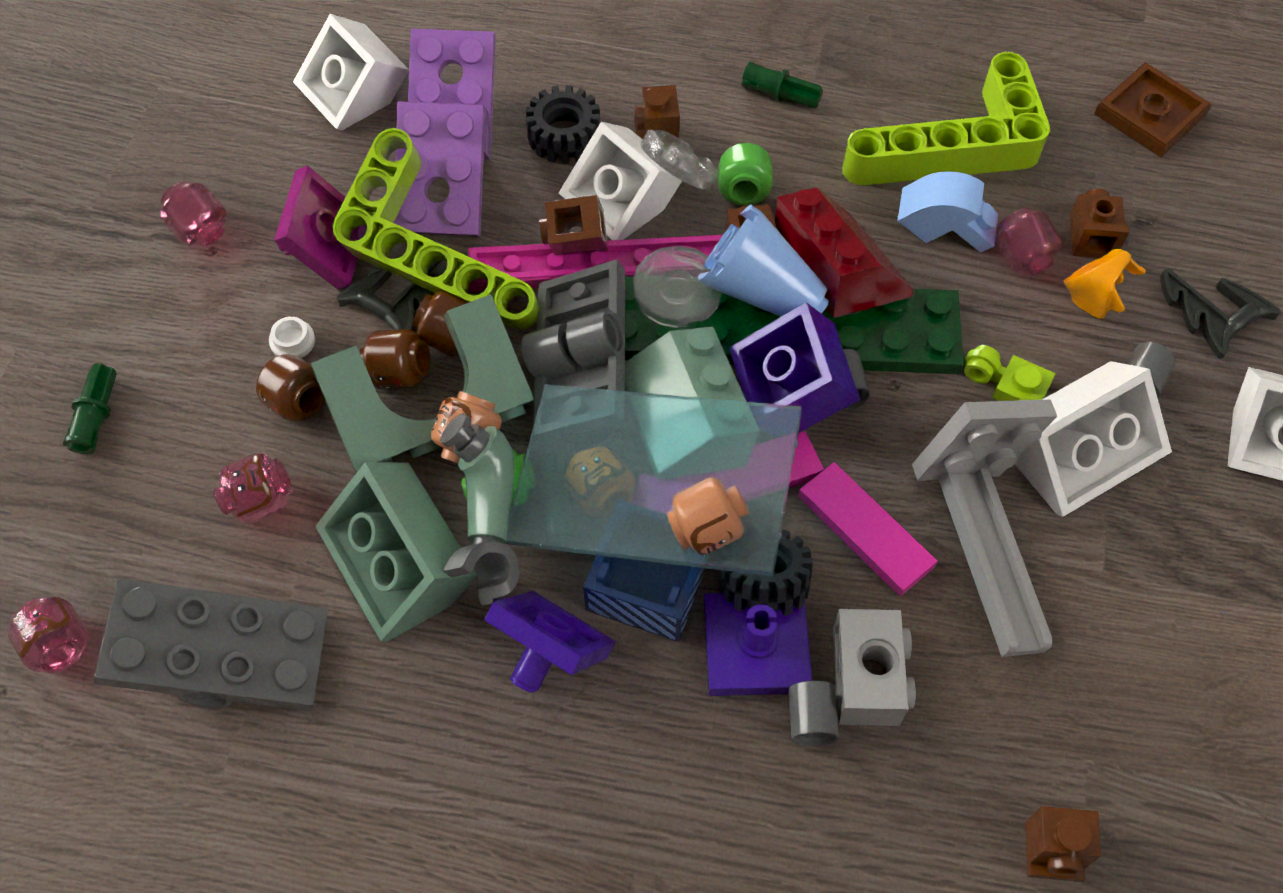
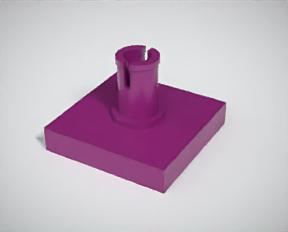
M307 165L295 170L274 241L281 252L286 250L285 255H293L339 290L351 285L358 259L344 248L333 232L334 220L345 196ZM366 226L356 227L351 232L350 241H357L363 238Z

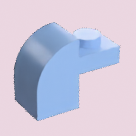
M937 172L924 176L902 188L897 221L925 243L950 231H954L981 253L995 246L998 212L990 204L982 200L984 183L981 180L960 172Z

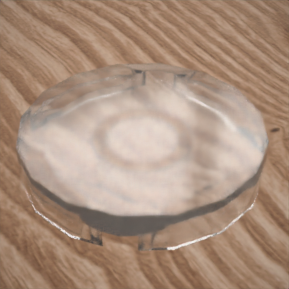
M650 129L642 139L640 144L643 151L660 167L685 183L709 191L718 180L719 172L717 167L707 157H702L699 160L693 153L695 150L691 148L692 146L680 138L663 130L653 131V129Z
M684 246L664 247L648 254L637 266L633 279L634 297L639 303V308L643 314L660 325L675 328L687 327L689 322H695L699 319L700 322L708 319L718 308L722 292L707 287L698 280L699 274L710 272L709 269L703 266L709 256L695 248Z

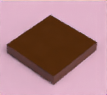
M1145 62L1098 104L1094 114L1162 158L1208 114L1212 104Z

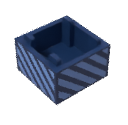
M618 501L583 586L585 611L679 642L711 553L701 555L696 553L692 547L684 550L678 542L667 516Z

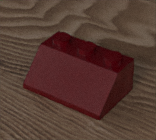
M817 187L803 189L777 197L776 228L827 287L824 297L829 302L826 309L833 318L913 297L914 289L854 217Z

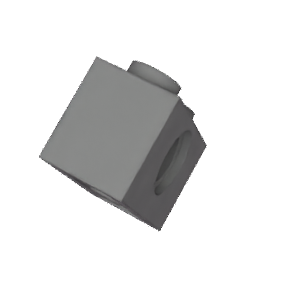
M839 609L833 626L838 725L900 726L908 710L914 708L916 700L914 678L906 677L905 659H910L911 632L909 628H902L901 610ZM875 660L881 663L886 670V674L875 675L870 673L864 667L863 661Z

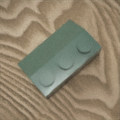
M713 327L669 331L625 362V397L657 481L741 470L748 467L760 431Z
M364 462L315 526L380 642L390 641L451 607L478 576L474 568L471 574L450 577L443 572L449 558L461 547L409 463Z

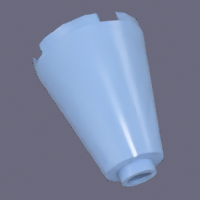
M750 204L741 212V215L746 218L745 222L740 228L733 224L730 225L703 265L710 272L699 274L698 280L707 287L780 317L806 302L822 314L829 302L824 297L827 287L766 216Z

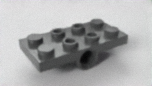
M616 259L539 283L537 331L524 335L522 339V355L529 372L535 377L533 438L541 445L625 424V268Z
M117 578L94 675V684L176 694L182 702L204 708H223L231 705L232 702L311 711L315 697L328 608Z

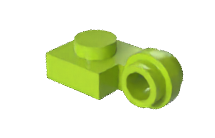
M979 345L967 353L964 359L965 375L976 383L984 384L989 381L997 383L998 385L992 398L998 401L1043 400L1056 374L1015 355L1012 356L1007 368L1001 366L1000 354L994 348L986 345Z

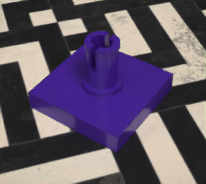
M535 591L494 601L484 619L492 626L526 646L510 680L517 687L531 693L539 690L552 663L573 675L607 659L616 642Z
M704 593L709 696L789 694L790 686L800 682L812 681L805 599L804 605L800 609L793 606L792 614L784 616L781 610H776L775 612L773 608L762 604L751 608L746 607L740 612L734 608V601L728 603L725 600L724 593Z

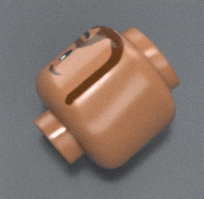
M459 391L457 398L447 397L444 399L431 431L432 441L438 446L443 447L441 457L459 464L460 457L454 453V446L446 447L440 441L447 425L459 414L465 413L471 419L470 426L478 424L483 429L488 426H495L500 430L502 419L498 413L494 412L496 404Z
M709 477L675 494L672 499L673 510L667 512V517L678 542L684 550L692 547L696 553L706 555L740 539L744 533V525L741 518L750 514L736 485L727 489L721 480Z

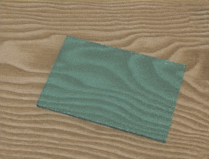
M545 384L516 493L511 504L506 544L773 576L779 540L782 538L781 528L794 454L798 446L797 437L802 409L800 406ZM709 477H715L721 480L727 489L736 485L745 500L750 514L741 518L744 525L743 536L706 555L696 553L692 547L684 550L678 542L667 517V512L673 510L672 499L678 492Z

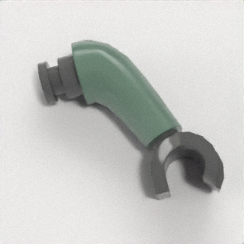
M462 413L447 425L440 441L446 447L454 446V453L460 457L458 467L464 472L467 489V539L473 545L456 550L449 558L443 572L450 577L471 574L475 566L478 572L477 593L482 606L501 600L504 595L511 593L517 585L520 575L516 554L509 545H506L513 493L514 458L513 449L499 429L495 426H488L483 429L478 424L470 426L471 419L465 413Z

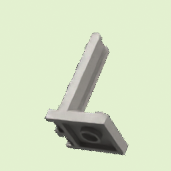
M1051 399L964 402L912 463L917 481L939 480L1001 657L1045 653L1052 646V635L992 477H999L1006 469L1012 467L1026 448L1039 440L1042 432L1058 417Z

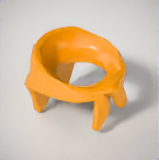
M1113 249L1105 256L1081 267L1063 281L1066 288L1070 291L1072 301L1080 309L1098 319H1103L1110 310L1119 313L1125 311L1124 304L1115 287V282L1120 284L1124 281L1123 270L1126 269L1129 273L1135 275H1143L1146 270L1131 258V254L1128 251Z

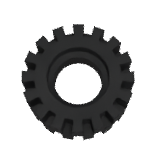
M566 85L565 91H559V86H552L551 94H548L544 89L539 92V99L533 97L530 100V107L527 106L526 108L527 134L532 150L536 149V154L541 158L547 153L549 162L555 163L556 158L561 157L562 164H569V157L574 156L577 162L600 124L599 104H595V98L592 95L586 97V90L581 88L576 93H573V86ZM561 120L577 123V125L566 129L550 126L552 123Z
M757 527L748 529V537L743 534L740 539L726 545L725 551L722 550L720 582L721 592L724 591L725 600L728 603L734 601V608L740 612L746 607L751 608L759 604L768 605L775 612L776 610H781L784 616L792 614L793 606L800 609L804 605V599H808L810 594L813 565L809 546L803 547L804 540L798 536L790 540L791 532L782 529L780 535L774 534V527H765V533L759 534ZM770 569L779 573L765 575L756 573L754 570Z

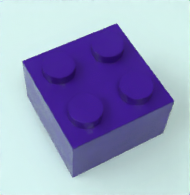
M807 302L729 347L742 393L758 429L776 440L797 434L860 400L835 324Z

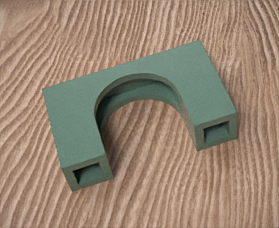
M487 295L448 310L444 315V320L464 368L465 379L462 392L495 403L494 412L501 416L502 423L525 414L526 411L523 405L534 400L492 295ZM357 345L311 362L312 370L355 472L361 468L364 462H393L392 457L410 451L414 459L439 448L431 439V431L436 418L413 420L391 411L379 398Z

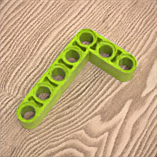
M1002 52L993 57L982 90L989 116L864 128L854 131L850 134L847 141L842 166L844 177L856 185H873L918 180L937 172H960L972 175L1021 170L1035 166L1039 161L1048 138L1050 124L1027 62L1022 56L1013 52Z
M391 128L379 133L335 217L333 232L337 240L353 256L434 293L444 290L467 302L491 294L503 324L516 329H525L532 326L537 321L539 302L530 285L394 223L420 170L422 163L421 155L408 134L403 130ZM401 148L407 149L406 154L399 161H388L393 151ZM378 187H387L383 198L378 201H369L373 190ZM367 226V231L363 238L357 241H350L351 232L356 227ZM398 243L407 244V249L403 256L397 259L389 258V252L394 245ZM441 260L447 261V269L442 275L438 277L428 276L429 268L433 263ZM479 278L488 280L487 288L483 293L479 295L468 294V286L473 280ZM523 296L529 299L527 308L521 313L513 314L507 311L508 303L514 297Z

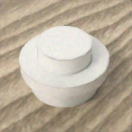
M285 317L278 320L272 326L269 335V346L275 356L292 354L303 358L310 353L315 344L313 329L308 323L297 317Z

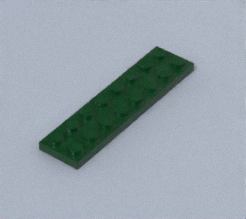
M625 276V360L631 359L669 331L713 327L729 364L734 365L729 347L780 318V316L707 287L698 279ZM914 289L913 297L833 318L826 308L822 313L835 324L842 348L852 349L859 353L863 370L959 375L962 372L964 357L958 290Z

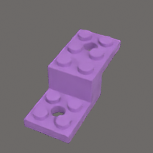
M411 28L408 102L398 101L396 129H401L408 134L421 155L422 163L394 223L417 234L480 237L483 164L484 160H491L496 35L494 32ZM449 64H458L463 68L461 80L452 85L442 82V70ZM397 149L395 161L402 159L407 149ZM435 180H444L448 182L450 187L448 197L440 203L431 202L427 194L429 185Z

